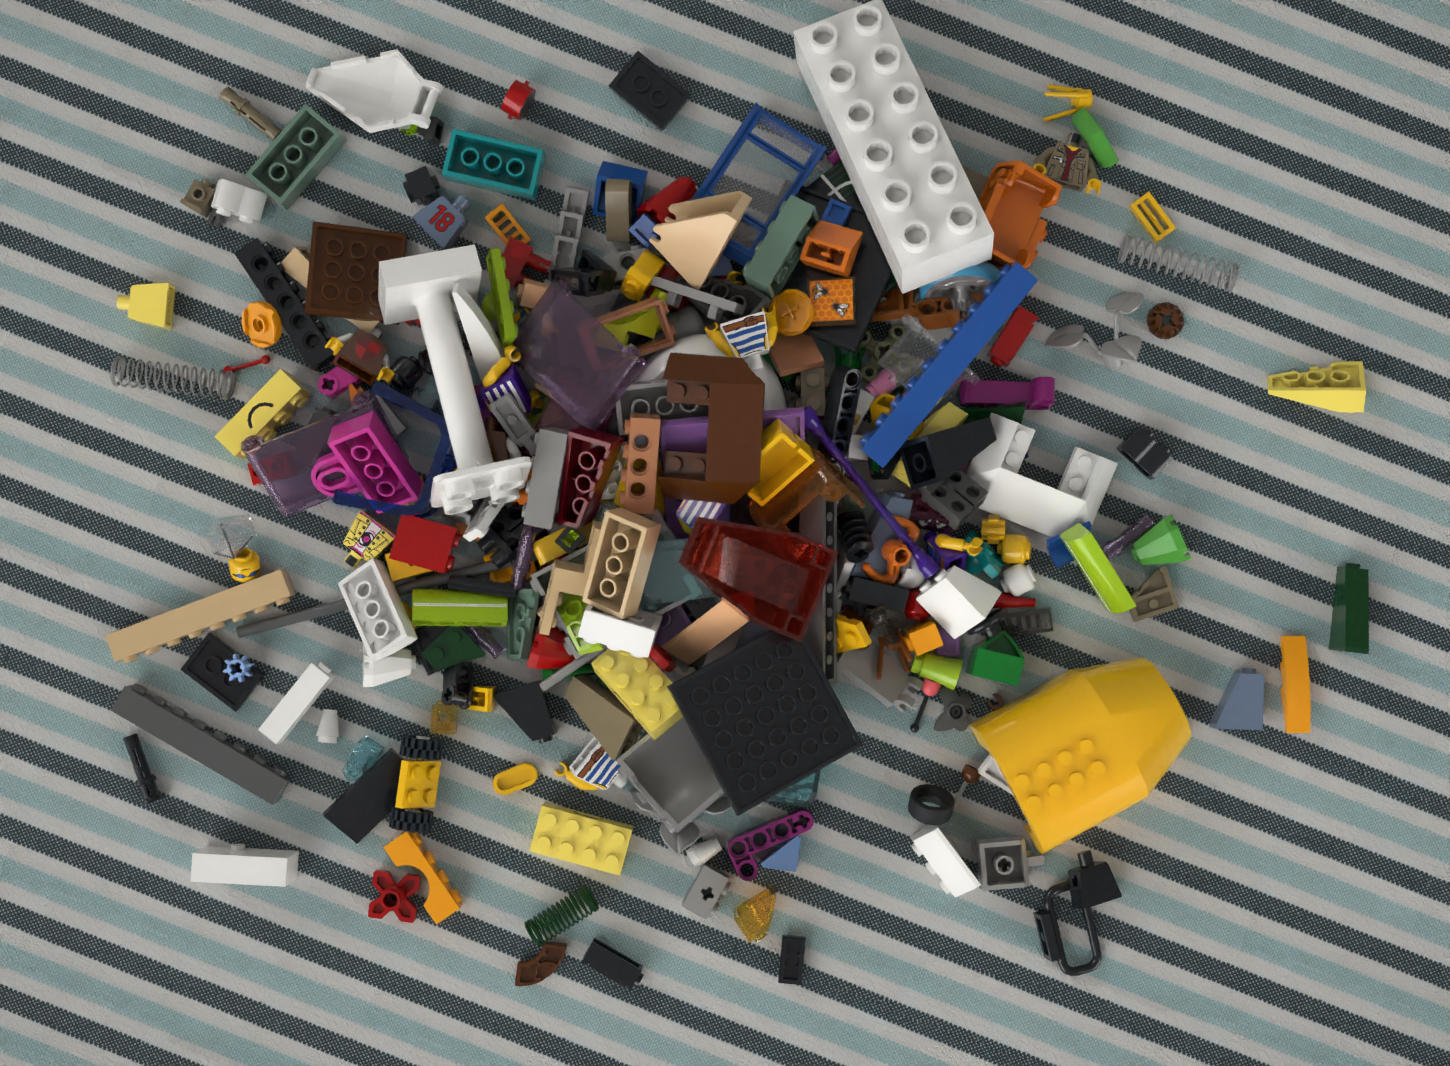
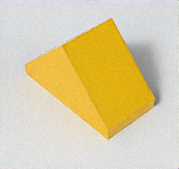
M473 685V701L467 709L482 712L494 711L496 686Z

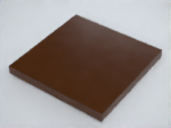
M313 221L304 314L362 321H380V323H384L378 301L379 261L405 257L407 234Z

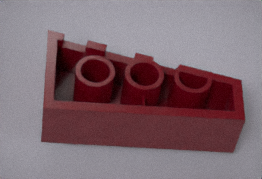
M585 426L568 431L557 523L579 529L592 522L624 442V437Z

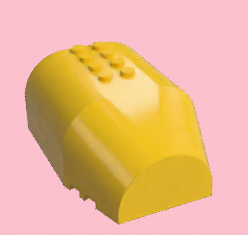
M1144 657L1070 669L1012 700L1000 709L994 710L969 724L979 745L990 753L1028 822L1023 827L1033 846L1042 854L1147 798L1192 737L1189 723L1176 696L1157 668Z

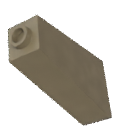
M588 675L573 676L568 683L565 698L610 758L617 761L621 755L636 744L643 727L620 700Z

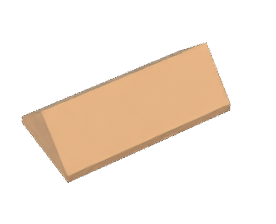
M750 589L723 599L663 645L664 650L686 664L691 665L754 618V595L752 590Z

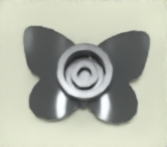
M944 686L940 687V697L945 708H943L944 712L936 720L934 730L948 731L953 727L958 731L966 730L968 719L965 715L966 710L971 707L972 698L969 694L964 693L958 696L956 691Z

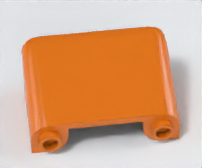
M1020 160L996 164L987 179L978 201L994 232L992 258L990 260L1002 265L1018 262L1027 270L1032 263V253L1026 249L1043 208H1048L1058 202L1063 186Z

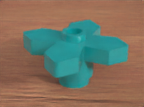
M973 529L964 537L967 543H970L975 537L982 538ZM983 541L980 546L983 547V550L976 556L970 555L964 549L967 553L966 572L974 575L984 570L992 579L1000 573V568L1004 565V562L990 545Z

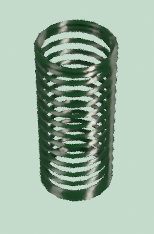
M585 885L580 886V888L578 887L579 894L575 890L573 891L574 896L569 893L570 899L565 896L566 903L563 899H560L561 905L556 902V907L553 904L551 905L552 910L549 907L546 909L547 912L542 910L543 916L538 913V918L533 916L534 921L530 918L525 921V928L532 941L538 947L543 946L544 943L552 940L553 937L556 938L557 934L561 935V931L565 932L566 929H570V926L579 923V920L583 921L584 917H588V914L592 915V911L596 912L599 910L594 896ZM584 902H585L586 905L589 907L590 912L587 911ZM580 906L584 909L586 916L582 913ZM575 908H576V909L578 910V912L581 914V918L578 916V914H577ZM572 913L576 916L577 921L573 918ZM567 915L570 917L573 924L569 922ZM562 917L568 923V927L565 925ZM559 922L563 925L564 930L560 927ZM554 924L559 929V933L556 931ZM549 926L554 931L555 936L551 933ZM541 933L546 938V941L543 940Z

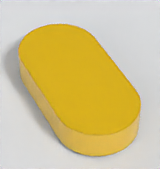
M521 763L499 772L493 779V788L498 794L508 795L532 785L538 778V770L532 763Z

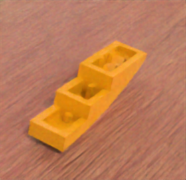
M1282 636L1280 638L1282 654L1280 670L1283 686L1280 688L1285 732L1310 733V678L1306 636Z

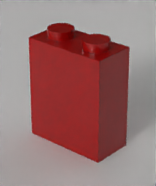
M402 513L389 558L447 574L448 570L453 569L455 557L452 555L454 548H458L460 545L462 534H459V528Z

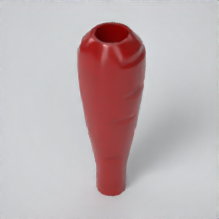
M1001 592L992 608L1035 607L1036 599L1022 596L1016 597L1010 593Z

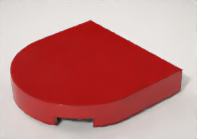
M654 643L649 656L664 671L671 673L677 667V664L671 662L673 658L659 644Z

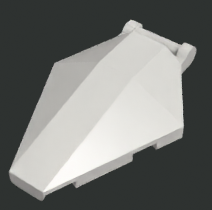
M398 49L381 52L379 57L367 59L365 56L331 62V66L318 69L313 67L306 81L308 91L369 133L410 124L425 129L429 128L431 113L438 95L442 94L444 88L438 82L424 80Z

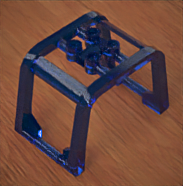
M376 381L372 386L371 393L437 424L440 428V442L421 496L413 505L404 506L367 499L359 495L335 490L333 502L340 506L381 511L390 514L413 515L420 518L430 517L440 508H434L431 506V503L429 504L433 478L443 473L452 472L457 467L445 418L388 387L386 384Z

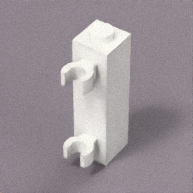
M312 662L258 730L275 744L283 742L335 677L330 673L332 669L324 662Z

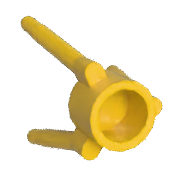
M1048 84L1047 89L1063 92H1045V96L1070 98V104L1075 106V108L1045 117L1043 121L1048 122L1075 114L1082 107L1091 108L1093 100L1092 90Z

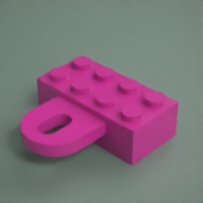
M374 411L332 427L327 444L333 452L317 459L311 472V480L321 493L330 497L341 498L362 491L377 514L419 499L422 480ZM336 471L343 472L346 475L335 481H328L324 478L325 475Z

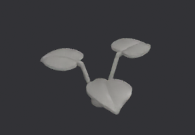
M1124 293L1114 296L1107 301L1105 305L1106 311L1114 313V340L1103 343L1101 349L1088 333H1083L1085 330L1084 326L1078 324L1066 325L1054 331L1046 340L1045 348H1071L1081 343L1083 338H1085L1095 349L1097 356L1103 357L1107 369L1118 368L1123 364V361L1136 363L1142 341L1140 337L1133 335L1119 338L1118 316L1120 313L1130 314L1136 311L1143 303V294Z
M634 787L630 791L633 802L641 810L650 812L653 808L648 802L644 805L636 796L638 790ZM723 794L706 808L705 812L716 815L724 813L732 807L725 794ZM694 820L678 833L674 832L672 834L664 826L663 822L660 824V835L668 848L676 856H679L699 838V828L693 823Z

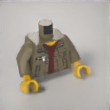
M1068 133L1066 143L1057 142L1054 147H1048L1036 158L1033 169L1062 185L1063 188L1081 192L1086 187V194H1089L1090 189L1096 191V195H1099L1102 183L1098 180L1093 159L1089 157V150L1079 147L1081 135Z

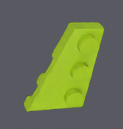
M563 592L561 605L556 606L577 652L583 655L603 650V644H591L578 637L584 611L588 606L587 603L582 602L583 596Z

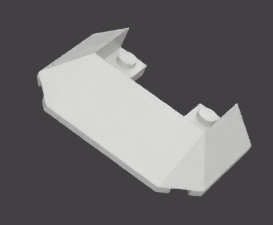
M991 412L989 417L997 440L972 458L966 471L967 476L989 492L979 509L994 515H1000L1004 519L1050 537L1065 532L1078 522L1083 524L1090 521L1092 526L1118 463L1075 446L1057 489L1020 475L1018 471L1035 430Z

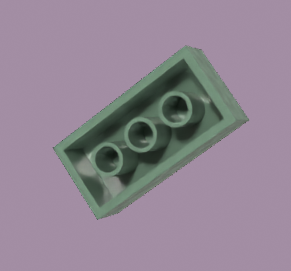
M305 104L245 175L288 210L347 140L338 130Z
M790 195L787 201H783L779 208L778 217L775 221H771L767 228L766 237L764 240L759 241L755 248L754 257L752 260H748L743 268V276L747 285L753 286L769 297L771 301L776 295L779 296L800 260L799 258L808 234L819 221L814 205L793 195Z

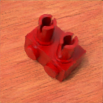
M511 236L501 257H504L506 261L505 278L509 279L510 289H513V287H518V284H523L524 278L534 280L522 274L523 267L527 265L545 275L548 269L539 264L541 263L549 267L551 261L532 253L533 247Z

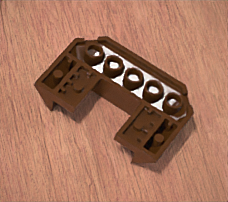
M670 353L662 378L668 380L667 402L709 405L706 453L664 450L663 475L658 477L663 497L735 504L760 482L765 383L755 375L743 358Z

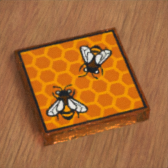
M855 277L807 279L808 297L812 300L815 309L814 319L809 327L856 324Z

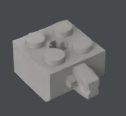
M1022 836L975 840L978 878L983 891L1029 886L1028 872L1032 871V866L1044 865V855L1041 853L1031 854V850L1026 849L1025 838ZM1004 858L1007 864L1003 863L1005 866L1001 868L998 862H1001L1000 860Z

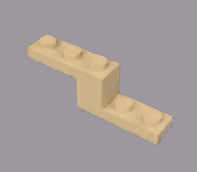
M593 520L583 565L554 559L539 621V634L549 635L551 627L555 628L557 614L554 612L556 606L561 605L563 592L580 596L584 595L603 522Z

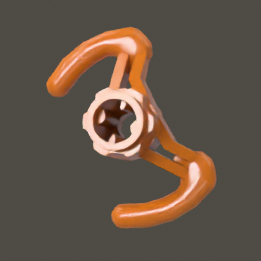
M893 516L901 526L907 528L908 536L915 542L920 534V529L916 524L907 518ZM900 538L898 540H888L882 546L881 553L882 557L887 561V573L885 575L879 574L866 562L862 565V569L867 576L882 584L891 585L897 581L900 567L905 566L911 557V552Z

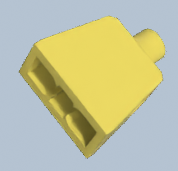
M170 283L132 285L130 296H118L117 308L128 310L129 319L171 330L176 287Z

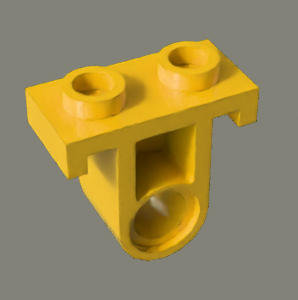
M645 249L635 264L627 271L620 290L623 291V294L628 299L640 302L650 287L653 277H657L663 268L665 261L648 249Z

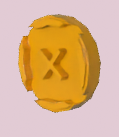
M798 289L784 290L779 296L776 295L768 306V313L772 312V306H775L778 333L784 336H795L803 333L814 319L815 309L812 300Z

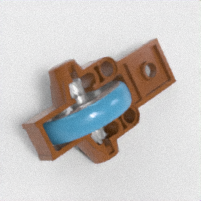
M982 262L902 294L899 286H897L884 296L886 300L879 303L871 322L916 317L919 318L920 326L926 330L953 328L960 319L964 321L969 315L967 310L976 300L979 302L983 298L984 294L982 292L990 282L995 283L1000 277L998 272L1003 266L995 267L988 262ZM919 293L920 302L915 303V295Z

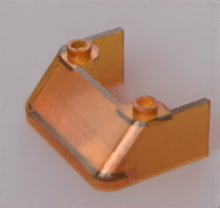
M814 449L811 451L815 461L763 507L755 500H752L749 504L751 518L770 545L795 568L800 565L796 550L790 545L792 533L786 524L820 494L825 500L835 502L847 494L862 509L866 507L861 491L820 451Z

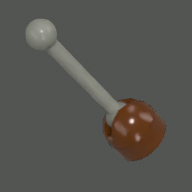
M965 764L961 775L964 782L954 798V808L967 785L977 782L981 776L978 773V769L969 764Z

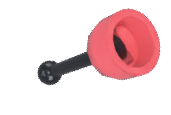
M927 678L923 679L924 684L921 688L925 696L915 722L910 726V730L913 733L919 731L918 724L929 696L936 695L941 687V684Z

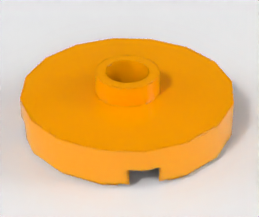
M256 301L248 304L249 306L242 312L241 320L245 335H248L251 339L249 341L259 348L273 346L278 342L282 331L281 319L276 309L265 301Z

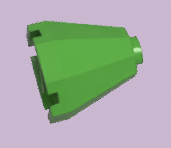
M1172 514L1163 517L1133 542L1134 548L1130 551L1135 562L1140 561L1142 565L1184 562L1191 559L1188 552L1184 554L1188 549L1175 522L1171 523V521L1175 520Z

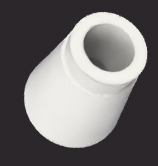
M323 709L316 734L318 742L336 744L337 738H340L337 710Z
M717 838L691 845L690 849L686 850V853L693 867L698 865L701 867L721 851L722 848Z

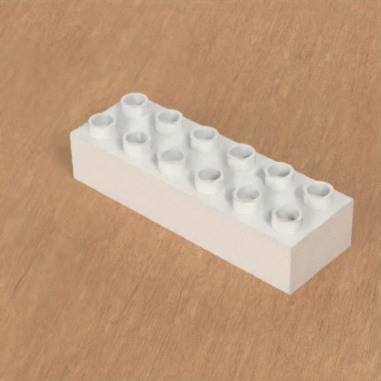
M872 0L793 31L797 64L902 294L952 275L965 268L990 260L992 258L994 232L883 1Z

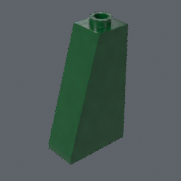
M1346 563L1345 567H1337L1329 650L1369 654L1368 569H1360V564Z

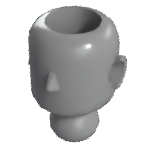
M693 305L684 306L682 309L666 316L668 323H672L677 336L673 337L674 341L690 335L706 334L704 321ZM662 329L655 334L654 338L649 337L650 341L663 337Z

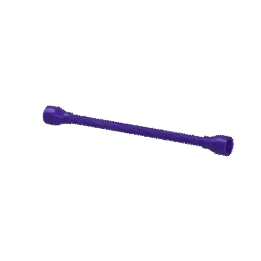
M810 405L804 408L805 428L820 439L822 444L832 453V456L836 458L839 465H842L841 467L853 479V482L859 486L858 488L868 498L870 503L874 505V508L876 507V510L880 512L879 514L891 526V529L897 533L896 535L908 547V550L912 552V556L916 560L918 569L926 579L933 576L941 568L933 557L926 554L914 543L895 517L891 515V512L885 508L886 506L882 501H879L880 499L874 494V491L868 487V484L864 482L865 480L853 468V465L847 461V458L843 456L844 454L832 442V439L826 435L813 408Z

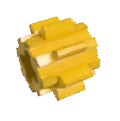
M988 515V519H982L981 538L982 540H987V544H999V540L1005 538L1006 521L1005 519H1000V515Z

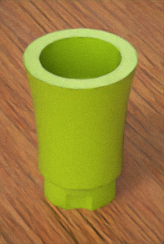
M929 652L919 656L915 654L910 672L954 690L961 672L963 659L944 657Z

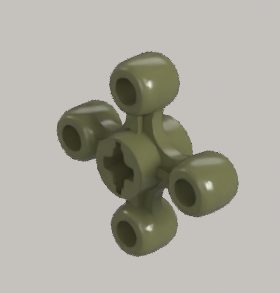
M893 324L887 332V338L881 342L874 340L868 330L866 331L865 341L861 342L859 348L867 349L870 352L871 360L859 370L862 374V382L869 383L876 379L878 369L883 365L890 366L899 378H905L911 374L913 370L912 363L907 359L898 358L895 355L894 349L895 345L904 340L907 335L904 325ZM894 330L899 331L900 336H896ZM886 348L885 356L879 359L880 351ZM900 365L906 368V372L900 369ZM865 370L871 373V377L865 375Z

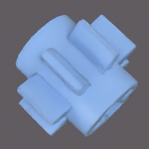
M236 653L233 654L234 660H225V663L228 665L227 669L223 670V672H228L230 675L229 681H233L238 677L239 682H244L245 675H253L250 669L255 664L249 663L247 660L248 655H244L240 659L239 654ZM241 663L240 668L242 672H237L238 668L235 665Z

